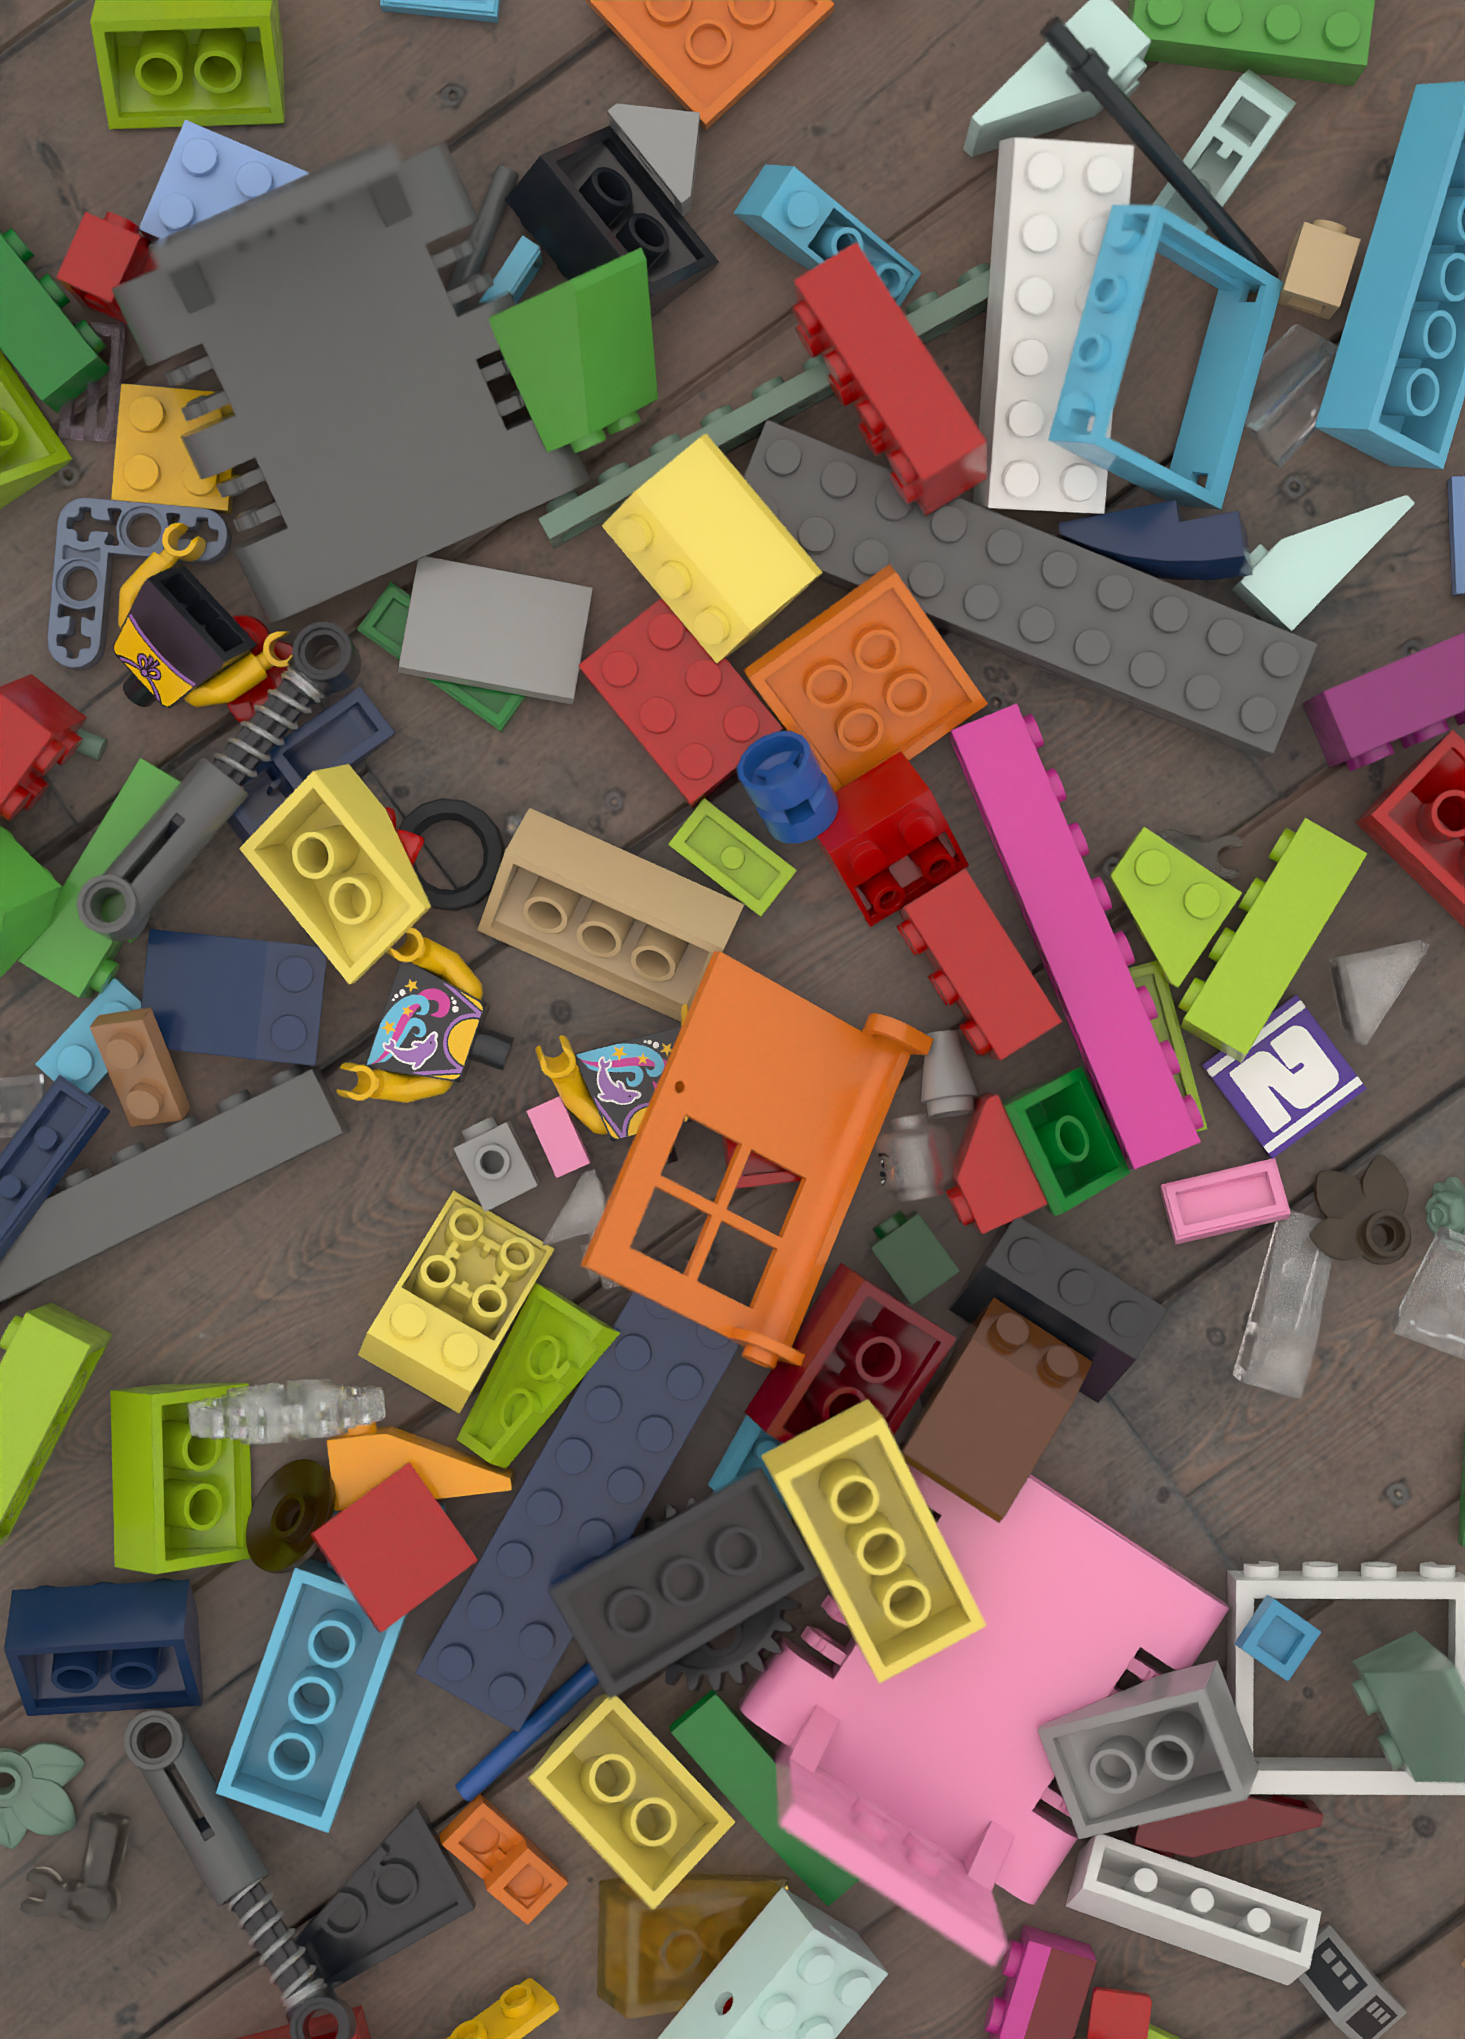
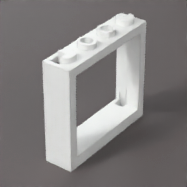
M1258 1561V1564H1244V1571H1227V1605L1230 1607L1227 1612V1687L1252 1752L1254 1658L1234 1645V1643L1254 1614V1598H1265L1266 1595L1277 1599H1449L1448 1660L1455 1665L1465 1686V1575L1461 1572H1455V1565H1437L1435 1562L1420 1563V1572H1398L1397 1565L1394 1563L1364 1562L1361 1563V1571H1338V1564L1310 1561L1302 1563V1571H1279L1278 1563ZM1254 1757L1259 1770L1249 1793L1465 1795V1783L1415 1782L1402 1766L1393 1770L1386 1758Z

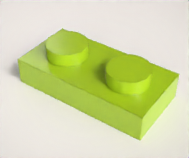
M705 798L668 844V846L737 900L745 904L746 907L759 917L765 913L797 872L795 868Z

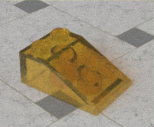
M687 1874L654 1910H651L621 1877L599 1880L597 1996L626 2019L680 2011L782 1887L788 1890V1878L777 1875Z

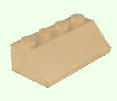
M529 808L505 850L477 930L681 1022V1007L687 1004L689 1011L713 952H724L745 904Z

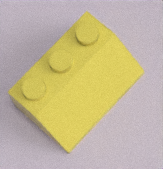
M707 434L697 439L639 487L602 525L605 531L716 663H719L753 639L823 573Z
M606 1694L597 1696L555 1739L527 1778L651 1910H654L736 1822L617 1696L609 1699Z

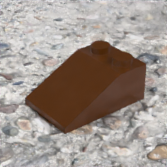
M993 1298L964 1331L900 1453L907 1464L1000 1523L1072 1406L1093 1362L996 1298Z

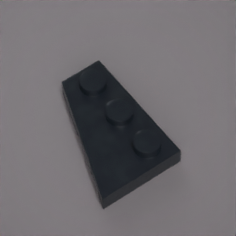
M419 1801L294 1939L298 1947L306 1948L303 1954L308 1965L316 1966L315 1977L319 1976L321 1979H324L323 1984H327V1987L332 1986L334 1989L475 1908L476 1902L447 1850L441 1844L439 1836Z

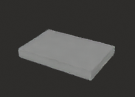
M424 556L418 559L398 673L572 705L593 588Z

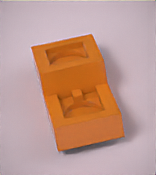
M481 1793L439 1834L441 1844L482 1878L486 1890L527 1925L569 1884L566 1876Z

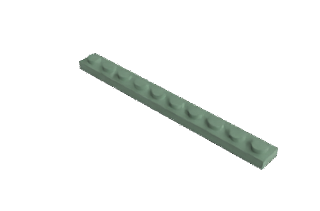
M988 263L980 264L964 273L957 280L959 287L939 297L937 292L933 291L921 296L906 307L905 310L908 315L905 317L923 345L987 311L990 277ZM820 354L814 359L811 357L802 366L805 372L787 382H784L782 377H776L760 385L751 393L754 400L733 411L730 405H726L711 412L700 421L702 428L691 435L681 439L679 434H673L660 440L648 450L651 457L630 468L627 462L611 467L598 476L597 481L599 485L578 496L577 492L573 490L552 500L545 507L548 513L538 519L553 549L607 521L639 487L701 436L707 434L722 453L726 455L759 437L766 420L781 425L835 395L826 377L831 372L823 356Z

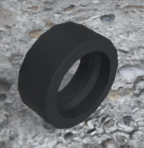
M441 798L418 806L403 819L399 829L421 836L432 824L450 820L460 821L471 827L479 836L484 850L483 865L476 878L464 887L454 890L439 889L426 882L418 872L416 862L412 866L431 908L458 911L475 906L490 895L506 849L499 828L483 810L464 800Z

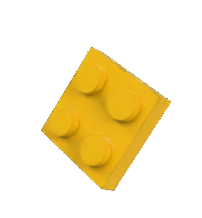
M121 384L111 500L198 507L212 510L215 513L232 514L233 497L227 496L222 498L216 485L235 476L236 466L214 476L200 479L181 439L182 434L234 412L231 404L193 420L186 421L181 408L185 407L189 401L202 395L208 396L214 393L213 391Z

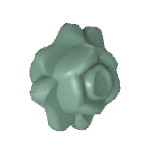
M1449 1177L1445 1183L1438 1182L1433 1185L1432 1198L1425 1205L1426 1223L1434 1237L1443 1238L1449 1248L1457 1249L1461 1247L1462 1243L1465 1244V1186L1457 1177Z

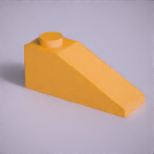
M376 1419L341 1423V1432L333 1433L327 1440L331 1479L335 1485V1511L343 1510L409 1462L435 1499L510 1491L516 1482L515 1472L512 1469H505L490 1464L479 1457L393 1426L377 1428Z

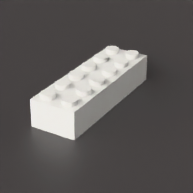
M1016 137L999 141L979 415V431L987 442V479L974 486V504L1000 509L1104 514L1108 471L1048 439L1112 205H1129L1133 145ZM1112 414L1106 432V437L1111 438ZM1095 417L1090 418V422L1087 429L1090 432L1092 430Z

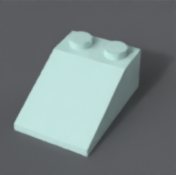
M1089 0L1065 25L1086 49L1093 47L1110 66L1108 75L1129 98L1140 85L1137 79L1147 68L1143 59L1151 40L1111 0ZM1046 43L971 117L963 149L970 157H974L998 149L1000 140L1038 136L1095 117L1104 107L1090 91L1082 92L1066 74L1068 67L1066 63Z

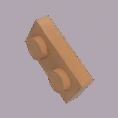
M151 1007L98 1015L91 1024L90 1029L130 1127L182 1121L191 1107Z

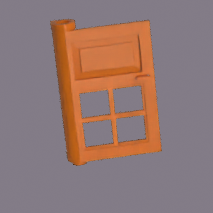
M714 951L581 1266L743 1346L744 1350L741 1356L757 1365L773 1370L778 1361L801 1366L805 1354L793 1349L792 1345L911 1054L928 1055L934 1039L902 1021L875 1013L868 1015L863 1030L860 1031L726 954ZM685 1116L737 1143L714 1202L660 1175ZM751 1151L802 1178L778 1236L727 1210ZM654 1188L708 1215L684 1274L630 1248ZM721 1222L773 1248L749 1307L697 1282Z

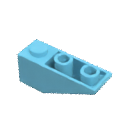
M765 164L733 212L734 215L772 246L808 270H812L857 242L898 306L901 305L922 273L794 166Z

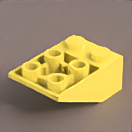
M453 1191L368 1330L358 1356L460 1414L552 1255L554 1248L490 1211L484 1212L483 1207Z

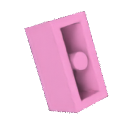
M560 1096L526 1111L556 1178L592 1162L571 1114Z

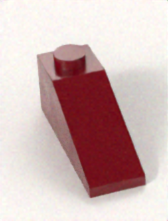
M1249 1794L1247 1800L1129 1827L1127 1831L1134 1845H1138L1140 1848L1171 1859L1175 1858V1854L1193 1858L1319 1827L1322 1823L1323 1813L1313 1800L1287 1794Z

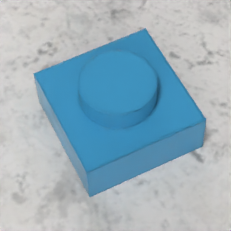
M1266 1595L1234 1645L1286 1681H1289L1321 1631L1274 1598Z

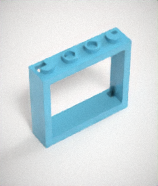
M1112 205L1048 440L1166 501L1176 500L1178 506L1221 510L1283 282L1160 205ZM1156 252L1218 289L1170 469L1106 437ZM1258 290L1256 301L1246 302L1249 292L1257 293ZM1095 417L1092 430L1090 432L1087 430L1090 418ZM1199 476H1208L1205 488L1197 484Z

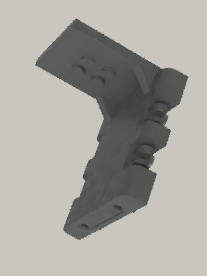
M441 142L403 160H400L394 143H377L157 240L151 248V252L158 268L111 289L147 366L163 361L203 343L207 354L164 374L169 385L172 386L188 383L196 379L197 375L213 368L216 371L223 389L208 396L202 395L189 401L185 407L181 408V411L186 421L203 416L228 404H231L234 412L182 434L181 439L200 479L214 476L256 458L259 465L216 485L222 498L239 495L247 491L249 487L265 480L272 492L273 500L260 506L250 507L240 512L233 519L238 532L255 527L280 515L284 518L285 523L233 545L237 559L268 623L276 622L528 511L582 486L591 479L580 453H574L570 444L547 453L530 414L505 425L502 421V416L526 406L519 389L496 401L492 398L486 382L501 375L511 374L504 356L480 367L476 359L500 349L488 318L515 306L510 291L507 290L455 313L453 304L494 285L489 272L485 274L478 273L464 279L461 284L445 290L437 272V269L450 263H459L472 257L473 253L479 250L474 237L431 255L429 254L426 244L479 220L446 142Z

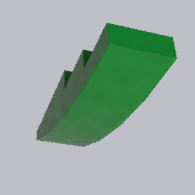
M710 1690L669 1726L674 1737L721 1792L828 1907L861 1879L779 1825L775 1752L716 1691Z

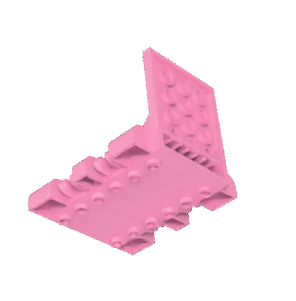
M906 1463L926 1505L935 1511L932 1517L987 1626L880 1684L863 1658L853 1636L846 1647H844L823 1630L807 1626L800 1637L815 1650L835 1662L832 1668L782 1636L779 1643L784 1650L783 1653L780 1655L771 1652L766 1660L768 1670L764 1673L758 1672L740 1699L739 1709L753 1723L782 1742L775 1752L779 1825L994 1966L1007 1946L992 1895L994 1884L996 1883L1022 1901L1034 1905L1078 1839L1077 1832L1073 1827L1037 1804L1039 1799H1042L1070 1817L1060 1789L1051 1784L1055 1775L1037 1731L1039 1726L1123 1691L1116 1686V1683L1125 1669L1137 1675L1142 1682L1163 1674L1135 1655L1140 1647L1176 1671L1192 1667L1230 1607L1224 1601L1032 1474L1029 1475L1005 1517L998 1523ZM827 1595L821 1606L832 1619L847 1626L833 1597Z

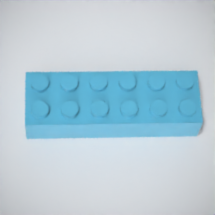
M1465 81L1416 84L1315 424V428L1389 466L1444 469L1465 398Z

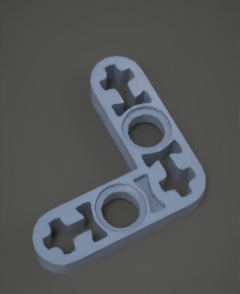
M94 498L75 499L66 504L60 512L57 523L48 626V649L53 658L67 668L80 671L88 670L97 665L103 657L106 648L113 557L146 560L152 552L160 554L164 549L162 543L163 533L172 524L171 518L176 517L180 518L178 523L189 526L187 531H199L201 522L208 521L209 528L219 534L217 542H208L206 551L197 560L188 562L179 559L177 563L214 564L224 558L231 546V530L226 521L214 511L198 507ZM91 511L92 518L97 522L115 525L113 513H121L116 526L119 545H111L114 536L109 532L101 531L90 532L89 540L83 542L82 535L72 529L74 521H83L85 512ZM149 515L155 517L161 526V534L157 542L150 547L141 548L135 546L130 539L129 530L131 524L141 516ZM179 538V551L186 549L192 540ZM85 568L93 571L98 584L96 592L87 600H73L66 588L68 577L78 569ZM65 607L82 613L95 611L93 621L82 617L81 634L91 639L90 649H80L78 658L73 659L72 651L62 646L64 637H73L76 624L75 618L64 616Z

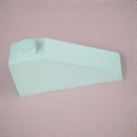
M1250 69L1237 80L1183 159V162L1222 207H1224L1296 105V102ZM1168 182L1153 205L1162 206L1205 233L1208 227Z
M1405 495L1283 538L1269 551L1259 544L1250 553L1253 575L1243 576L1232 591L1266 623L1291 632L1415 502Z

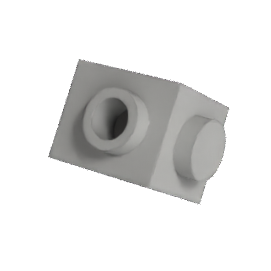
M491 1116L461 1131L466 1142L453 1149L484 1212L541 1184L511 1120L497 1126L494 1117Z

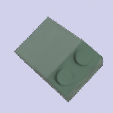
M1416 1630L1353 1660V1666L1360 1679L1351 1682V1686L1366 1715L1369 1716L1375 1712L1378 1715L1385 1733L1377 1736V1740L1392 1769L1395 1770L1402 1766L1415 1782L1465 1783V1686L1455 1665Z

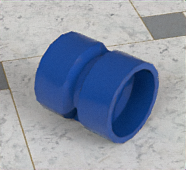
M792 731L774 732L752 743L742 754L737 767L738 778L748 796L756 805L758 814L774 839L783 843H802L814 839L823 833L835 820L839 808L837 796L826 775L821 771L820 764L809 743L802 735Z

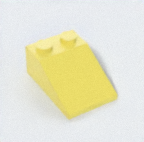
M349 764L313 771L239 848L349 985L356 983L431 908L386 809Z

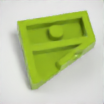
M1142 827L1108 876L1119 897L1125 902L1132 914L1133 922L1145 942L1147 941L1164 971L1165 979L1175 988H1178L1242 894V892L1146 827Z

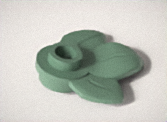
M52 1742L36 1743L21 1753L10 1748H0V1773L6 1772L14 1777V1781L9 1786L0 1787V1844L2 1846L14 1849L25 1836L27 1829L37 1834L53 1836L70 1831L76 1826L74 1806L63 1786L75 1777L85 1765L84 1759L77 1752Z

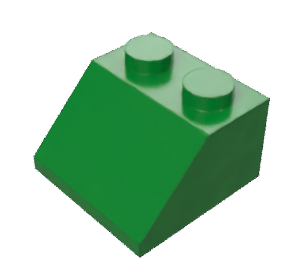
M1082 1066L1032 1085L1001 1102L1048 1203L1044 1207L1050 1214L1057 1216L1065 1213L1131 1174Z

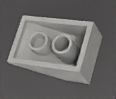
M1218 1660L1161 1674L1042 1724L1037 1730L1079 1839L1247 1800L1259 1770Z

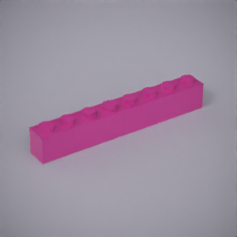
M1016 703L951 730L949 741L1128 1168L1135 1170L1200 1143L1201 1141L1196 1130L1204 1127L1201 1114L1190 1094L1184 1097L1180 1094L1173 1075L1181 1072L1178 1059L1170 1042L1164 1040L1159 1043L1150 1021L1158 1018L1156 1007L1146 986L1143 985L1136 988L1127 966L1135 963L1133 952L1122 930L1113 934L1105 915V911L1112 909L1110 897L1101 878L1098 876L1090 879L1082 860V857L1090 854L1087 842L1078 823L1074 822L1068 825L1059 803L1067 800L1066 793L1056 770L1051 768L1045 771L1036 749L1043 747L1044 742L1033 715L1030 713L1022 716Z

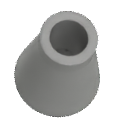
M946 1030L926 1034L934 1039L928 1055H924L920 1103L921 1105H927L928 1118L943 1119L974 1113L973 1099L978 1098L979 1095L960 1045L958 1031Z

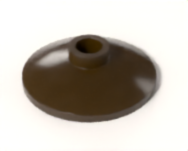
M309 1459L292 1461L276 1471L260 1490L253 1503L246 1528L248 1554L253 1563L260 1569L273 1574L289 1572L303 1564L318 1548L309 1534L333 1517L336 1498L335 1485L331 1479V1474L323 1465Z

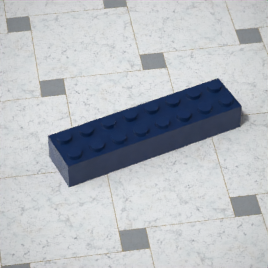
M653 1255L652 1259L684 1274L683 1271ZM633 1291L612 1326L620 1334L581 1380L415 1672L417 1675L517 1732L522 1727L573 1638L547 1588L629 1540L740 1346Z

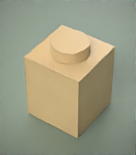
M1321 219L1314 220L1313 224L1304 222L1292 240L1280 279L1283 285L1277 304L1329 320L1340 308L1361 239L1347 235V228L1336 222Z

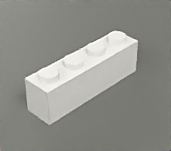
M1104 1834L1093 1836L1079 1851L1065 1906L1285 1985H1290L1310 1969L1321 1917V1911Z

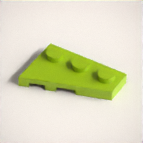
M535 1283L456 1440L488 1463L506 1469L617 1338L620 1332L551 1288Z

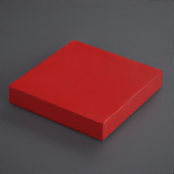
M410 1462L404 1464L309 1534L378 1632L386 1630L478 1561Z

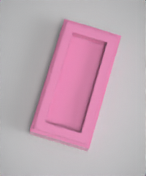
M1275 1158L1161 1184L1160 1186L1162 1200L1175 1245L1288 1219L1291 1214Z

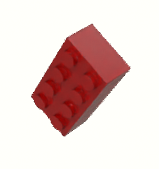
M857 242L795 279L794 285L798 303L792 306V310L800 324L795 327L803 346L813 359L820 354L823 356L831 372L826 376L840 403L844 407L853 403L862 420L858 424V428L868 447L876 456L882 452H885L894 470L889 474L904 502L909 505L916 500L925 516L987 479L986 440Z

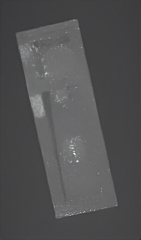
M1290 1210L1291 1214L1288 1219L1276 1221L1233 1376L1244 1384L1301 1399L1317 1344L1332 1258L1319 1250L1309 1236L1313 1228L1323 1219Z

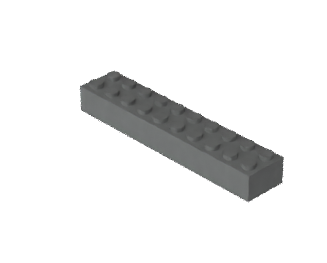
M766 420L743 478L823 572L817 579L851 592L890 564L933 626L1259 759H1264L1274 754L1318 643L959 497L954 498L925 516L916 500L907 505L901 498L889 475L893 470Z

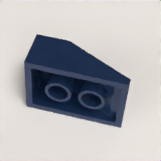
M149 929L141 1009L151 1007L168 1050L315 1066L327 956L319 946Z

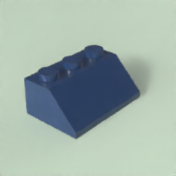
M160 1578L151 1582L119 1584L99 1582L94 1585L69 1587L43 1585L34 1589L12 1590L4 1651L27 1716L202 1706L203 1688L198 1611L189 1579L173 1580Z

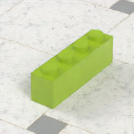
M1307 818L1304 819L1297 832L1286 827L1268 857L1278 864L1267 882L1257 877L1255 878L1238 907L1247 912L1240 927L1236 932L1226 927L1208 957L1217 962V965L1206 982L1195 977L1178 1005V1008L1187 1012L1181 1028L1242 1063L1368 853Z

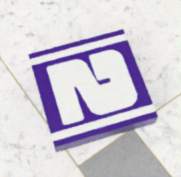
M1292 995L1273 1010L1242 1063L1218 1050L1200 1064L1271 1159L1275 1158L1367 1089L1297 995Z

